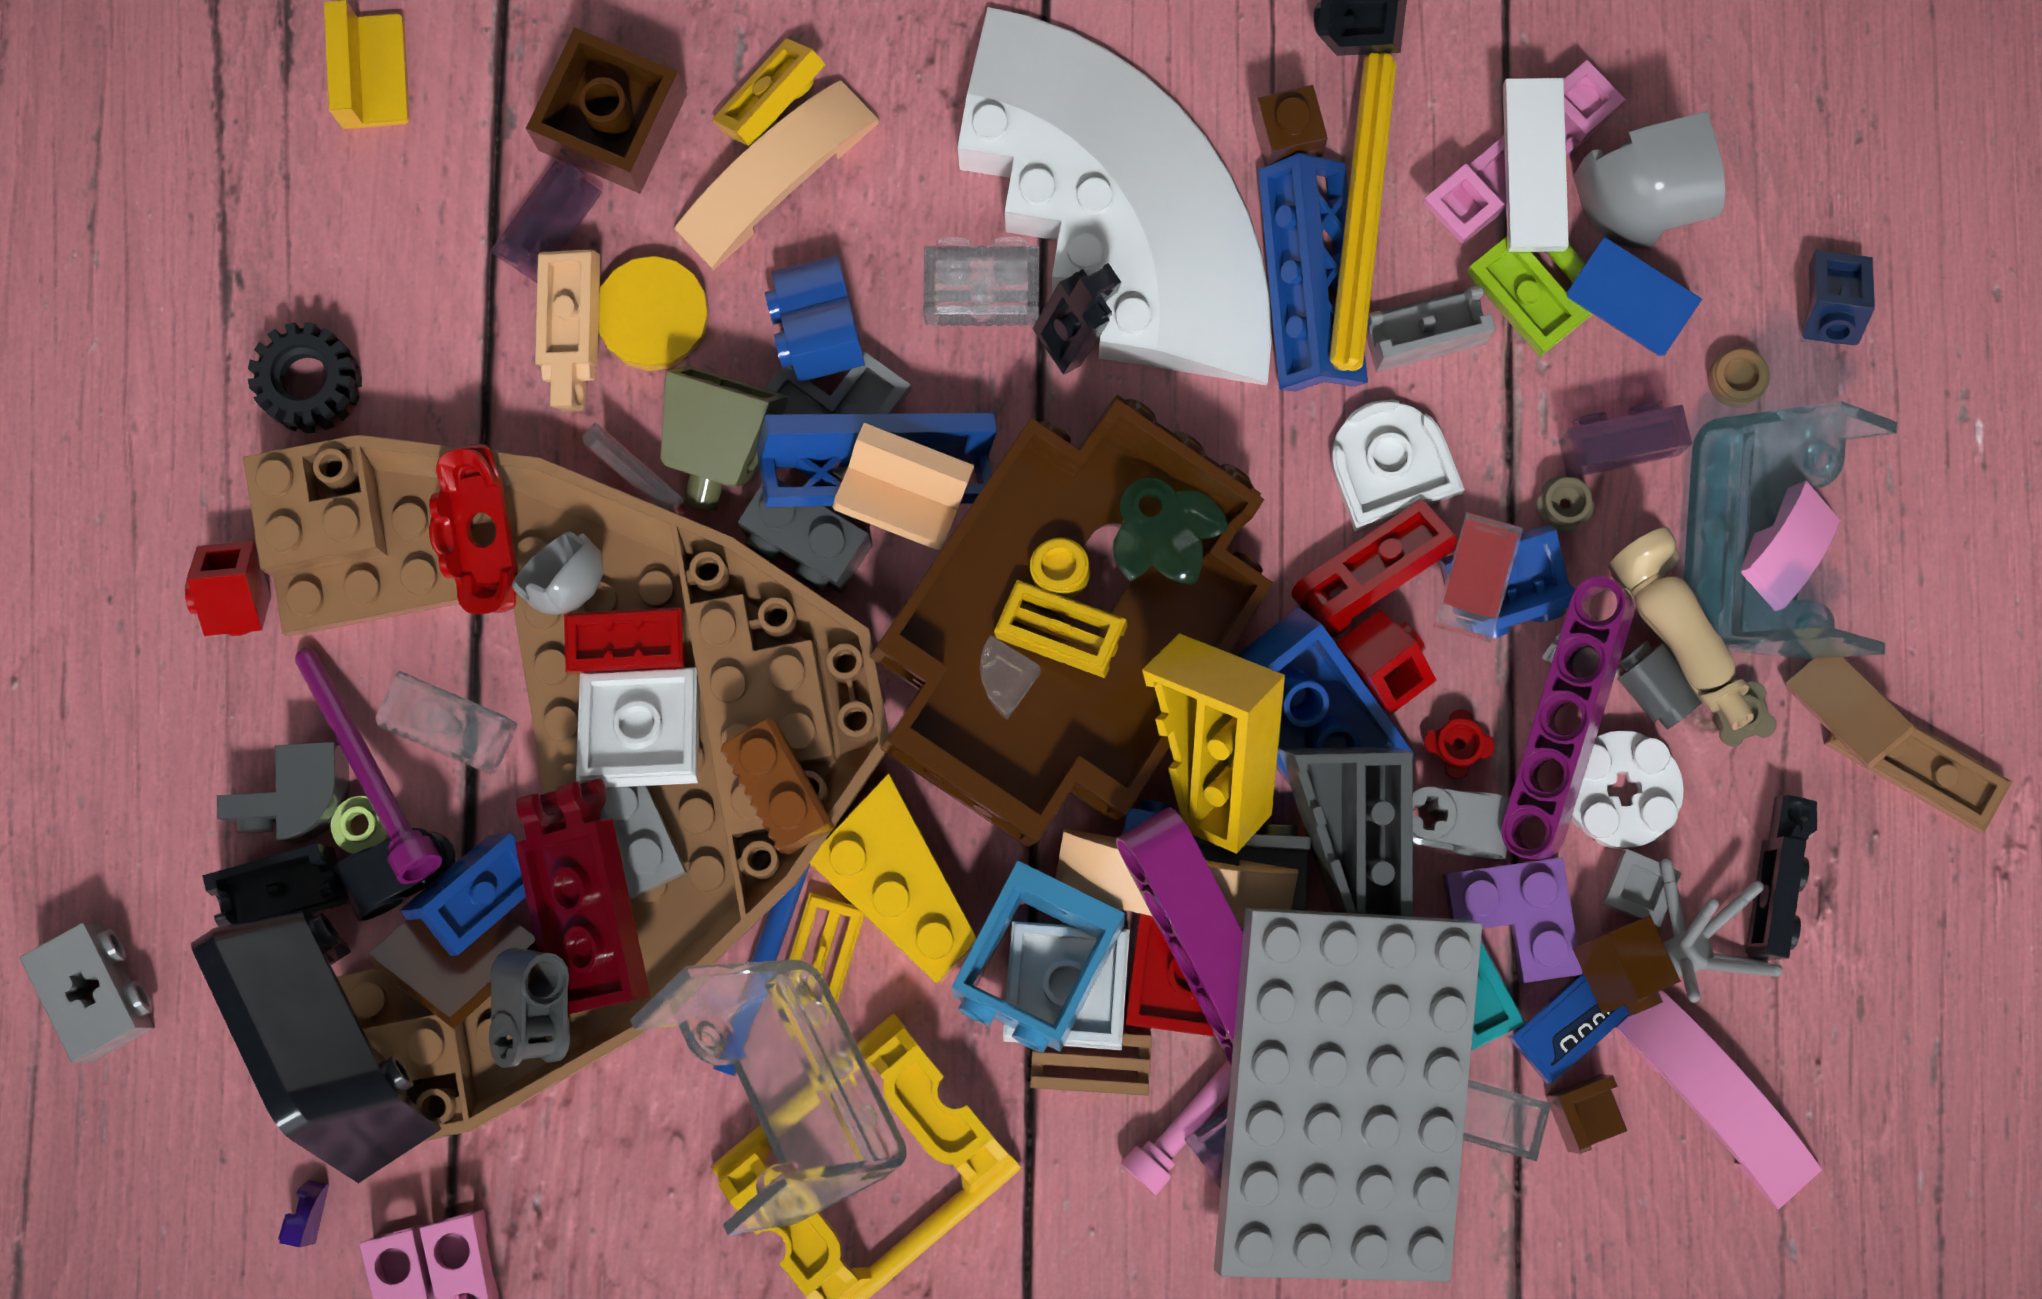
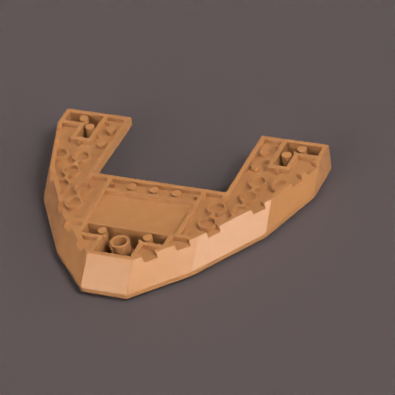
M354 435L243 457L260 570L274 578L282 634L291 637L459 604L455 579L445 578L442 575L438 556L435 550L432 549L429 538V525L431 521L429 500L433 493L440 491L436 465L441 455L456 450L459 447ZM491 452L503 481L517 571L519 572L532 557L563 533L570 531L576 536L583 533L602 553L603 577L594 595L578 609L567 613L682 608L684 610L686 668L696 667L700 688L698 783L651 785L649 788L688 873L630 900L651 996L568 1014L570 1043L567 1054L561 1061L547 1063L541 1058L523 1059L515 1067L502 1068L497 1065L492 1057L489 1046L491 996L456 1028L452 1029L379 969L337 976L372 1048L384 1056L385 1059L395 1055L401 1061L413 1082V1086L406 1090L411 1101L437 1120L441 1130L424 1141L474 1131L641 1037L797 884L810 865L809 862L833 830L790 855L781 853L774 848L775 842L768 837L769 831L762 826L763 821L756 816L757 810L750 805L751 800L744 794L745 789L738 784L739 778L732 773L733 768L726 762L727 757L720 752L724 742L759 722L772 717L778 724L835 827L886 754L880 747L889 735L876 662L870 658L874 650L869 628L733 537L538 457ZM476 514L471 522V534L478 544L487 547L495 539L496 526L492 518L487 514ZM516 592L514 615L544 792L548 793L555 791L559 786L576 782L580 674H568L565 672L564 614L549 615L538 612ZM531 970L528 974L527 984H529L531 981ZM507 1035V1039H513L512 1036ZM546 1036V1039H549L551 1041L552 1037Z

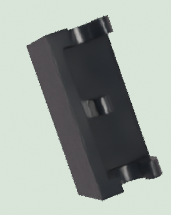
M319 843L202 875L206 892L211 896L215 895L219 902L221 913L214 915L215 922L219 927L303 909L314 914L348 904L346 895L333 870V867L338 863L335 849Z

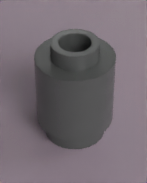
M1646 640L1619 662L1625 669V672L1617 678L1618 681L1652 722L1659 720L1667 730L1702 704L1689 686L1674 654L1664 642L1653 649Z

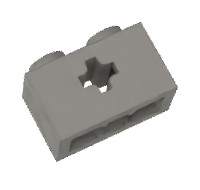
M83 922L19 957L71 1063L94 1062L154 1029L148 1013L152 1011L150 998L138 981L134 980L131 982L122 964V961L127 957L124 946L115 932L109 928L105 930L103 925ZM91 980H98L100 987L93 991L94 1000H87L86 993L93 988Z

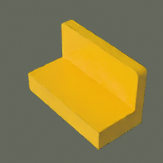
M346 0L324 2L330 113L343 129L407 124L410 121L405 21L400 14L357 17Z

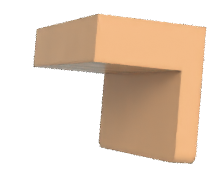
M863 423L855 442L848 469L835 496L833 509L935 550H941L964 497L974 465Z

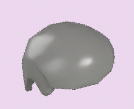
M567 531L546 545L529 560L516 575L512 582V588L538 612L558 615L576 610L594 595L603 577L602 553L585 534L581 533L579 536H576L573 532Z

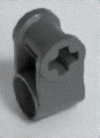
M514 947L504 950L496 957L490 972L491 1025L489 1030V1046L493 1059L502 1068L515 1067L523 1059L541 1058L547 1063L561 1061L566 1056L570 1043L568 1026V967L563 959L556 954ZM531 970V981L529 984H527L528 974ZM507 1035L512 1036L513 1039H507ZM546 1036H551L552 1040L546 1039Z

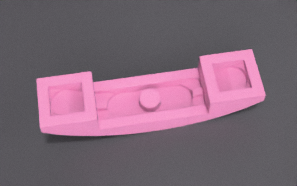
M1588 60L1563 80L1566 158L1602 126L1626 101ZM1504 135L1469 165L1465 163L1422 202L1461 244L1506 211Z
M1662 990L1658 991L1663 1003L1632 1016L1628 1014L1615 1029L1653 1072H1659L1737 1159L1735 1164L1772 1206L1779 1210L1822 1170L1788 1123L1736 1063L1678 1004Z

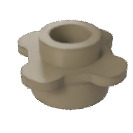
M1755 681L1747 682L1749 690L1743 698L1751 709L1754 719L1745 726L1733 730L1721 710L1715 711V722L1720 730L1719 737L1724 744L1734 747L1740 745L1745 738L1754 735L1766 738L1774 733L1777 722L1772 715L1768 714L1764 702L1767 692L1762 684Z

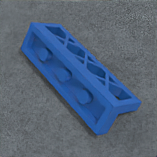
M1297 153L1258 169L1279 389L1295 392L1323 382L1356 387L1368 383L1365 353L1363 366L1357 371L1334 369L1333 364L1329 360L1335 309L1329 302L1328 286L1331 285L1337 293L1349 193L1346 163ZM1317 175L1327 177L1329 196L1327 203L1318 191ZM1324 229L1333 240V258L1323 245L1322 232Z
M994 413L765 415L756 449L765 507L833 506L841 482L831 476V474L838 467L849 466L855 442L863 423L974 465L978 484L967 485L961 504L974 502L992 475L989 453L997 434ZM775 468H796L809 477L810 480L803 487H778Z

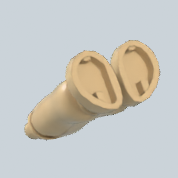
M1667 527L1651 531L1629 544L1613 558L1608 566L1614 581L1628 591L1642 619L1672 650L1684 677L1699 700L1711 712L1721 710L1731 728L1737 730L1754 719L1751 709L1743 698L1748 692L1749 686L1744 679L1736 680L1734 658L1724 640L1706 617L1690 586L1681 578L1665 577L1679 561L1676 539Z

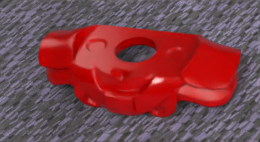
M471 444L446 452L440 456L436 465L440 491L433 493L429 500L431 514L429 538L432 549L435 550L438 556L440 571L445 578L455 579L457 599L460 606L466 612L471 614H488L510 611L516 605V591L512 588V582L518 571L503 481L494 462L491 450L486 445ZM478 513H485L490 516L496 526L495 539L487 547L478 544L471 534V522Z

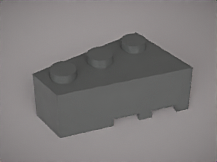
M1394 746L1279 749L1307 837H1311V849L1332 912L1413 917V753Z

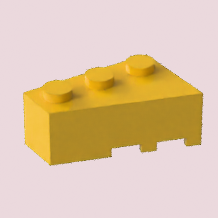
M1179 633L1142 669L1146 686L1155 687L1161 714L1155 721L1159 736H1168L1174 762L1168 769L1181 818L1188 826L1192 835L1237 854L1272 815L1285 675Z
M888 773L822 843L809 863L936 984L940 985L969 954L977 937Z

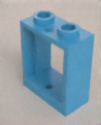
M1017 860L951 987L954 999L961 1002L958 1010L981 1024L990 1026L992 1020L996 1019L1015 1029L1012 1037L1035 1051L1044 1053L1046 1047L1049 1046L1061 1052L1124 927L1125 913ZM1021 901L1097 938L1054 1025L977 987Z

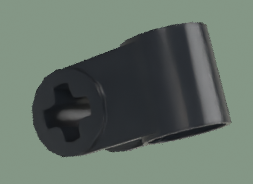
M412 828V830L420 831L423 836L430 837L442 858L440 867L432 875L412 884H401L388 863L390 839L352 854L337 863L333 870L359 922L367 921L396 908L407 898L424 890L454 865L456 855L454 847L448 838L438 832Z

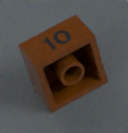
M574 27L526 126V130L538 151L640 194L687 93L677 70Z

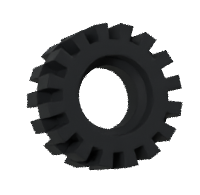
M305 322L304 328H300L296 323L285 324L287 333L282 335L274 329L267 334L272 342L267 347L259 342L254 349L260 355L259 360H249L248 370L254 374V378L248 379L249 389L256 394L253 398L258 406L266 411L275 421L280 422L283 426L295 432L297 428H300L305 433H315L316 426H320L326 431L334 427L331 420L336 416L344 421L350 415L345 410L347 404L351 403L356 406L359 396L354 392L355 387H362V377L356 372V369L360 367L356 358L350 353V350L332 332L326 328L320 330L312 323ZM303 358L319 360L322 362L326 373L325 382L320 391L308 398L291 396L285 387V375L289 367L294 362Z

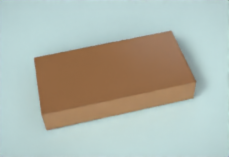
M1831 645L1825 648L1785 683L1787 690L1868 770L1915 732L1913 724Z

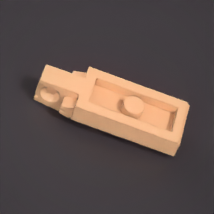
M594 250L539 252L535 364L541 367L542 380L551 382L550 406L562 412L585 411L586 381L595 380V367L598 366L600 254Z

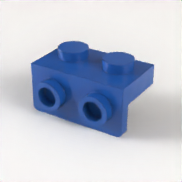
M1550 524L1516 535V542L1494 620L1452 608L1455 623L1469 637H1477L1483 640L1493 639L1507 634L1512 625L1528 620L1534 622L1551 621L1565 614V609L1569 608L1575 588L1568 581L1557 530ZM1457 553L1440 559L1446 588Z

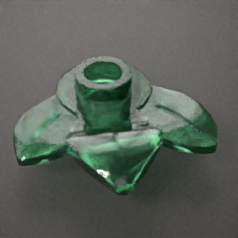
M1142 478L1129 485L1122 495L1120 514L1124 523L1113 541L1114 559L1122 574L1129 581L1138 578L1153 565L1169 579L1193 585L1199 578L1203 562V546L1200 539H1208L1224 533L1228 529V523L1219 506L1205 494L1195 490L1175 492L1170 485L1160 479ZM1147 496L1156 498L1161 505L1160 513L1154 517L1143 515L1139 510V501Z

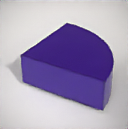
M308 1180L298 1188L296 1193L299 1200L296 1213L285 1215L278 1237L280 1244L295 1247L316 1244L329 1184Z

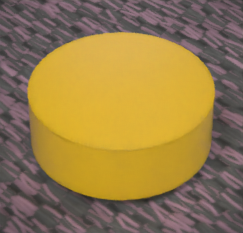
M1053 538L1043 542L1033 552L1030 560V572L1034 585L1058 595L1072 598L1079 594L1089 581L1090 566L1087 554L1082 546L1071 539Z

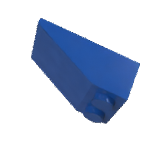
M1299 607L1236 655L1285 675L1276 769L1289 785L1290 782L1279 749L1394 746L1412 752L1413 756H1415L1323 625Z

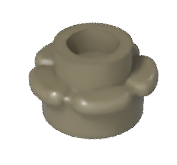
M1557 476L1551 478L1543 485V495L1537 500V511L1542 520L1552 523L1551 526L1560 532H1572L1577 529L1580 523L1586 524L1590 520L1594 512V502L1592 501L1590 488L1584 481L1576 477L1564 478ZM1562 499L1569 500L1570 508H1562L1560 501Z

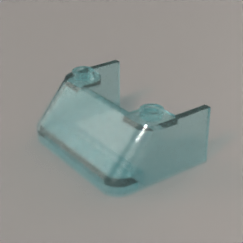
M1838 401L1717 418L1707 422L1698 431L1692 446L1684 581L1694 592L1706 617L1724 640L1730 652L1803 659L1885 655L1884 642L1836 629L1833 614L1827 606L1813 600H1797L1798 593L1784 609L1775 612L1742 575L1740 570L1754 533L1774 525L1787 488L1803 481H1807L1813 489L1829 485L1838 477L1843 468L1846 440L1897 434L1896 421L1846 402Z

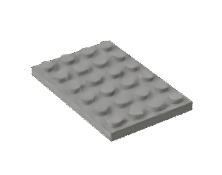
M1245 907L1214 1271L1220 1276L1450 1282L1482 923L1462 919Z

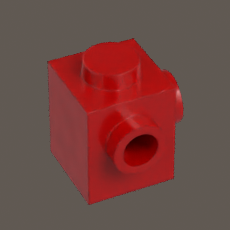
M255 540L196 547L186 578L185 600L190 614H197L204 636L222 634L241 636L253 631H262L271 595L264 571L260 570Z
M1381 610L1377 611L1336 642L1338 648L1378 704L1390 716L1437 681L1422 652L1426 647L1418 633L1406 621L1397 625Z

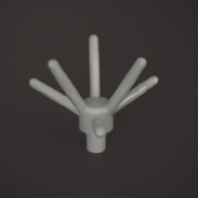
M1666 858L1661 861L1664 888L1674 937L1668 939L1664 946L1677 974L1683 977L1687 996L1691 1002L1696 1003L1700 1000L1699 986L1695 973L1702 969L1775 977L1782 975L1783 968L1780 965L1769 964V962L1764 960L1714 953L1709 941L1713 934L1762 892L1764 886L1760 881L1753 882L1713 918V914L1719 907V902L1716 898H1710L1686 930L1673 863L1670 859Z

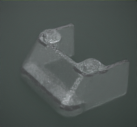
M779 960L686 966L630 1019L634 1030L679 1026L690 1052L696 1058L711 1065L733 1064L779 1164L770 1166L758 1177L756 1183L757 1195L723 1224L727 1235L797 1224L887 1178L904 1163L907 1155L904 1139L828 984L819 971L807 962L801 960Z

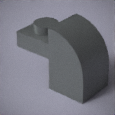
M335 742L275 745L276 792L217 795V819L237 824V833L273 832V822H276L277 840L291 844L312 840L331 827V819L337 807L348 798L349 762L340 745Z

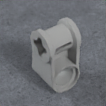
M1437 787L1418 789L1413 792V811L1426 803L1428 804V814L1437 816V822L1423 829V819L1413 815V844L1452 850L1458 854L1478 858L1506 859L1507 847L1504 845L1501 831L1510 797L1486 792H1462Z

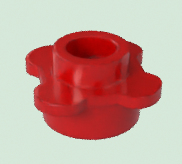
M1458 709L1450 714L1449 722L1441 729L1430 730L1425 735L1424 747L1427 752L1436 754L1445 764L1447 776L1452 779H1462L1468 775L1469 767L1478 759H1487L1493 754L1494 741L1490 736L1484 735L1482 729L1473 722V715L1469 711ZM1456 739L1463 740V749L1458 750L1454 747Z

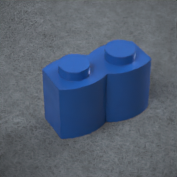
M838 255L772 271L775 289L765 291V297L773 325L779 323L783 325L784 332L774 334L782 368L793 365L798 382L865 366L854 313Z

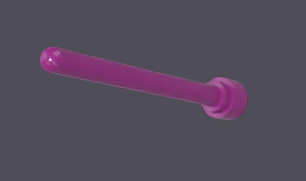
M308 647L300 649L295 656L296 665L391 840L388 846L390 854L387 860L397 880L401 884H412L429 877L442 863V858L432 839L428 836H423L418 830H412L317 652Z

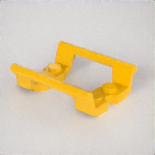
M894 1012L711 1165L713 1172L718 1177V1186L756 1235L763 1231H772L782 1237L786 1252L779 1264L807 1299H869L1022 1169L1008 1150L996 1140L969 1105L954 1109L946 1106L941 1101L938 1088L945 1076L913 1039L907 1027ZM865 1068L876 1070L884 1080L883 1093L889 1107L924 1150L937 1162L947 1165L953 1164L961 1174L962 1189L870 1267L850 1269L842 1259V1242L824 1216L798 1184L787 1176L773 1174L765 1163L767 1162L770 1148L775 1142Z

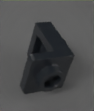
M1321 0V2L1316 4L1314 10L1316 33L1337 56L1366 55L1382 52L1401 53L1407 0Z

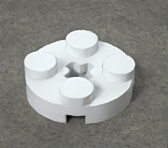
M1613 731L1596 737L1571 821L1578 829L1581 828L1587 836L1595 839V842L1612 849L1636 848L1654 841L1666 830H1669L1678 818L1684 789L1680 769L1670 755L1667 746L1658 739L1649 738L1633 731ZM1617 774H1625L1628 782L1635 783L1637 786V794L1630 797V806H1621L1619 797L1609 796L1607 787L1617 782Z

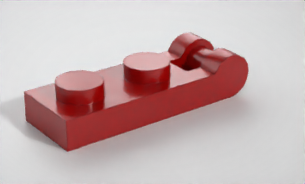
M1421 498L1301 578L1293 587L1292 597L1304 611H1312L1315 615L1314 619L1323 625L1331 637H1335L1347 629L1352 618L1457 549L1456 536ZM1341 585L1344 591L1331 599L1329 597L1330 592Z

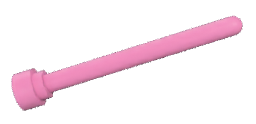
M1228 1060L1154 1144L1148 1140L1142 1148L1136 1145L1120 1163L1155 1196L1172 1178L1168 1172L1175 1165L1171 1161L1173 1157L1229 1095L1231 1065Z

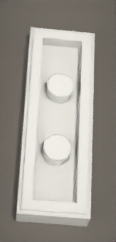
M1563 78L1506 79L1503 84L1507 252L1566 251L1569 242Z

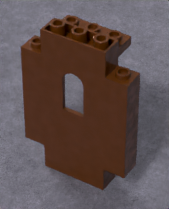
M1118 395L1106 407L1079 449L1070 444L1071 438L1060 427L1048 421H1042L1040 424L1033 418L1029 419L870 655V658L918 690L880 749L1026 847L1039 841L1069 792L1113 822L1126 816L1170 747L1168 736H1159L1155 721L1161 714L1155 687L1146 686L1142 669L1179 633L1229 653L1274 583L1262 575L1263 568L1255 560L1239 552L1231 554L1226 550L1236 532L1254 517L1265 500L1260 496L1261 493L1254 488L1250 478L1240 469L1229 464L1219 465L1206 456L1202 445L1190 435L1180 431L1173 433L1159 424L1153 411L1143 403L1131 398L1124 400ZM1107 526L1123 528L1135 537L1141 550L1140 565L1109 612L1125 618L1127 629L1124 636H1121L1118 641L1117 652L1114 657H1111L1109 670L1105 678L996 639L994 630L1016 581L1020 580L1034 585L1030 572V560L1033 552L1040 544L1053 538H1068L1077 542L1083 548L1095 531ZM1024 600L1020 605V608L1074 627L1049 609ZM1013 621L1012 623L1013 626L1033 632L1035 634L1074 647L1076 649L1093 654L1095 656H1097L1098 651L1089 649L1087 647L1059 638L1057 636L1029 627L1027 625L1018 623L1016 621ZM1099 628L1095 635L1105 638L1107 631Z

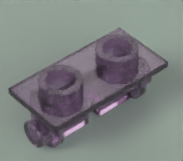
M555 161L490 252L537 283L539 252L561 251L600 197L602 191L582 179L584 174L572 164L565 162L561 165Z

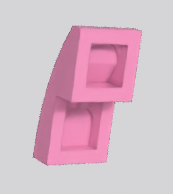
M1807 481L1787 488L1774 525L1754 533L1740 572L1775 612L1784 609L1819 565L1841 520Z

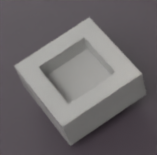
M1629 849L1622 850L1601 905L1636 920L1651 915L1655 926L1660 927L1668 908L1661 863ZM1674 869L1675 879L1678 883L1682 872Z

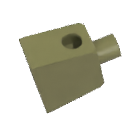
M685 366L666 372L661 461L667 467L690 474L684 497L685 504L702 510H717L723 484L738 487L755 479L759 472L756 449L764 416L783 415L789 396L692 366Z

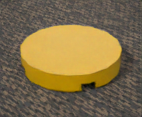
M657 256L632 259L613 270L599 289L598 333L608 350L627 366L646 371L673 368L683 362V359L689 356L693 350L696 351L705 339L710 321L707 296L695 275L677 261Z

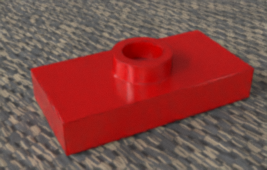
M682 608L564 614L565 672L568 674L686 668L684 610Z

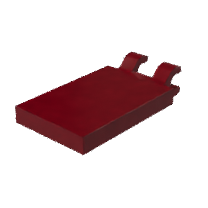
M601 778L580 783V785L579 782H573L559 786L555 791L541 794L540 798L538 793L517 798L516 801L517 814L523 823L526 839L515 842L536 947L537 951L556 954L563 959L568 967V1014L651 996L613 818L600 820L601 811L607 800L606 787Z

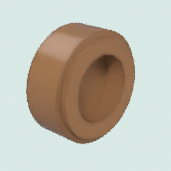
M1745 347L1731 348L1722 353L1711 365L1708 373V385L1713 396L1722 404L1735 408L1745 407L1754 403L1764 394L1770 381V371L1765 359L1756 351Z

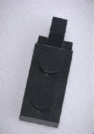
M1109 263L1091 275H1087L1084 269H1081L1079 272L1060 281L1032 328L1063 375L1082 365L1110 321L1109 317L1112 315V311L1106 301L1118 292L1121 281Z
M1780 795L1774 799L1769 839L1762 841L1756 881H1760L1764 887L1762 892L1753 899L1745 952L1748 954V957L1766 961L1789 959L1790 950H1793L1798 943L1801 932V920L1796 915L1799 892L1805 888L1809 877V860L1804 855L1806 840L1809 839L1812 833L1817 831V801L1790 795Z

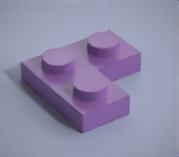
M1563 857L1443 875L1450 919H1461L1469 915L1471 920L1482 923V929L1511 925L1520 983L1583 975L1581 966L1572 949L1577 947L1578 943Z

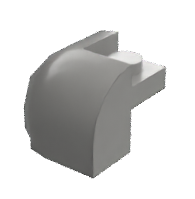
M1708 111L1629 132L1631 141L1622 145L1617 150L1603 155L1602 149L1592 150L1584 157L1573 176L1582 208L1592 227L1613 243L1628 248L1653 247L1665 230L1719 217L1725 205L1723 163Z

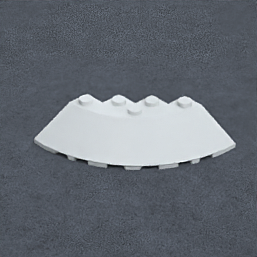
M988 7L962 119L957 147L959 168L964 171L1010 178L1005 206V230L1007 233L1058 241L1052 273V294L1060 281L1072 276L1081 269H1084L1087 275H1091L1103 268L1105 264H1110L1120 279L1121 285L1118 292L1106 301L1112 311V315L1109 317L1110 321L1100 336L1099 359L1267 386L1272 335L1270 295L1263 256L1247 207L1230 172L1207 137L1170 96L1145 74L1113 52L1070 30L1031 16Z

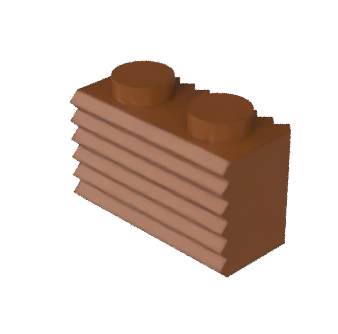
M772 717L759 722L722 744L720 752L727 757L726 762L733 768L732 773L739 778L738 784L745 789L744 794L751 800L750 805L757 810L756 816L763 821L762 826L769 831L768 837L775 842L774 848L778 851L790 855L836 828L778 724Z

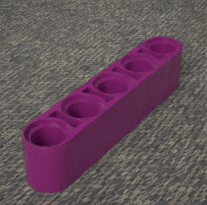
M1594 576L1585 579L1577 586L1570 601L1502 823L1501 835L1504 845L1511 853L1521 858L1543 860L1552 857L1560 850L1568 831L1634 616L1632 596L1624 587L1608 577ZM1603 591L1614 592L1617 598V608L1614 614L1606 620H1593L1589 611L1590 602L1593 597ZM1587 647L1595 648L1600 658L1596 672L1589 677L1578 678L1572 669V661L1575 654ZM1576 704L1580 708L1582 722L1574 733L1561 735L1555 726V716L1564 705ZM1557 760L1563 766L1564 781L1558 789L1547 793L1539 786L1537 779L1538 771L1547 761ZM1538 816L1545 823L1547 829L1546 839L1538 848L1531 850L1522 842L1520 836L1521 827L1530 817Z
M1167 807L1118 837L1116 845L1230 1065H1232L1243 932L1188 826L1174 809Z

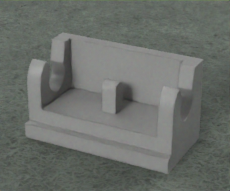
M1477 285L1456 293L1381 312L1369 313L1366 339L1376 373L1486 345L1496 328L1492 314H1483L1480 298L1483 297L1482 287Z

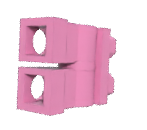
M484 1209L431 1222L427 1225L423 1224L375 1236L360 1242L359 1246L372 1298L499 1299L485 1235L489 1232Z

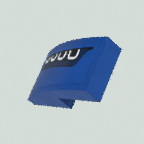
M1584 973L1575 977L1551 997L1547 1005L1527 1020L1525 1025L1519 1027L1508 1036L1546 1084H1551L1629 1014L1626 1006L1602 1014Z

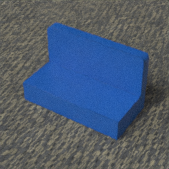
M1605 237L1601 240L1567 292L1569 300L1657 356H1663L1667 353L1702 301V298Z
M512 833L486 837L401 908V913L407 920L421 919L450 956L459 955L526 897L515 842L518 841Z

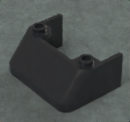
M303 909L216 927L191 942L193 954L271 1118L286 1137L359 1184L441 1130L434 1117L411 1101L406 1090L413 1086V1082L401 1061L395 1055L385 1059L384 1056L372 1048L331 966L351 953L348 944L339 937L336 929L323 913L313 916L309 911Z

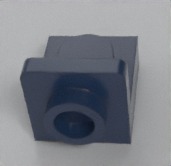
M1815 250L1809 264L1810 309L1802 325V337L1804 339L1834 344L1858 345L1875 309L1873 257Z

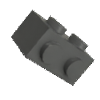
M777 478L778 487H791ZM762 485L738 521L742 531L748 537L744 542L746 546L774 562L777 556H780L797 567L793 574L821 592L828 585L842 594L872 548L867 532L824 506L765 507Z

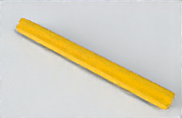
M1386 52L1369 53L1363 63L1329 357L1334 369L1340 371H1357L1363 366L1397 67L1393 56Z

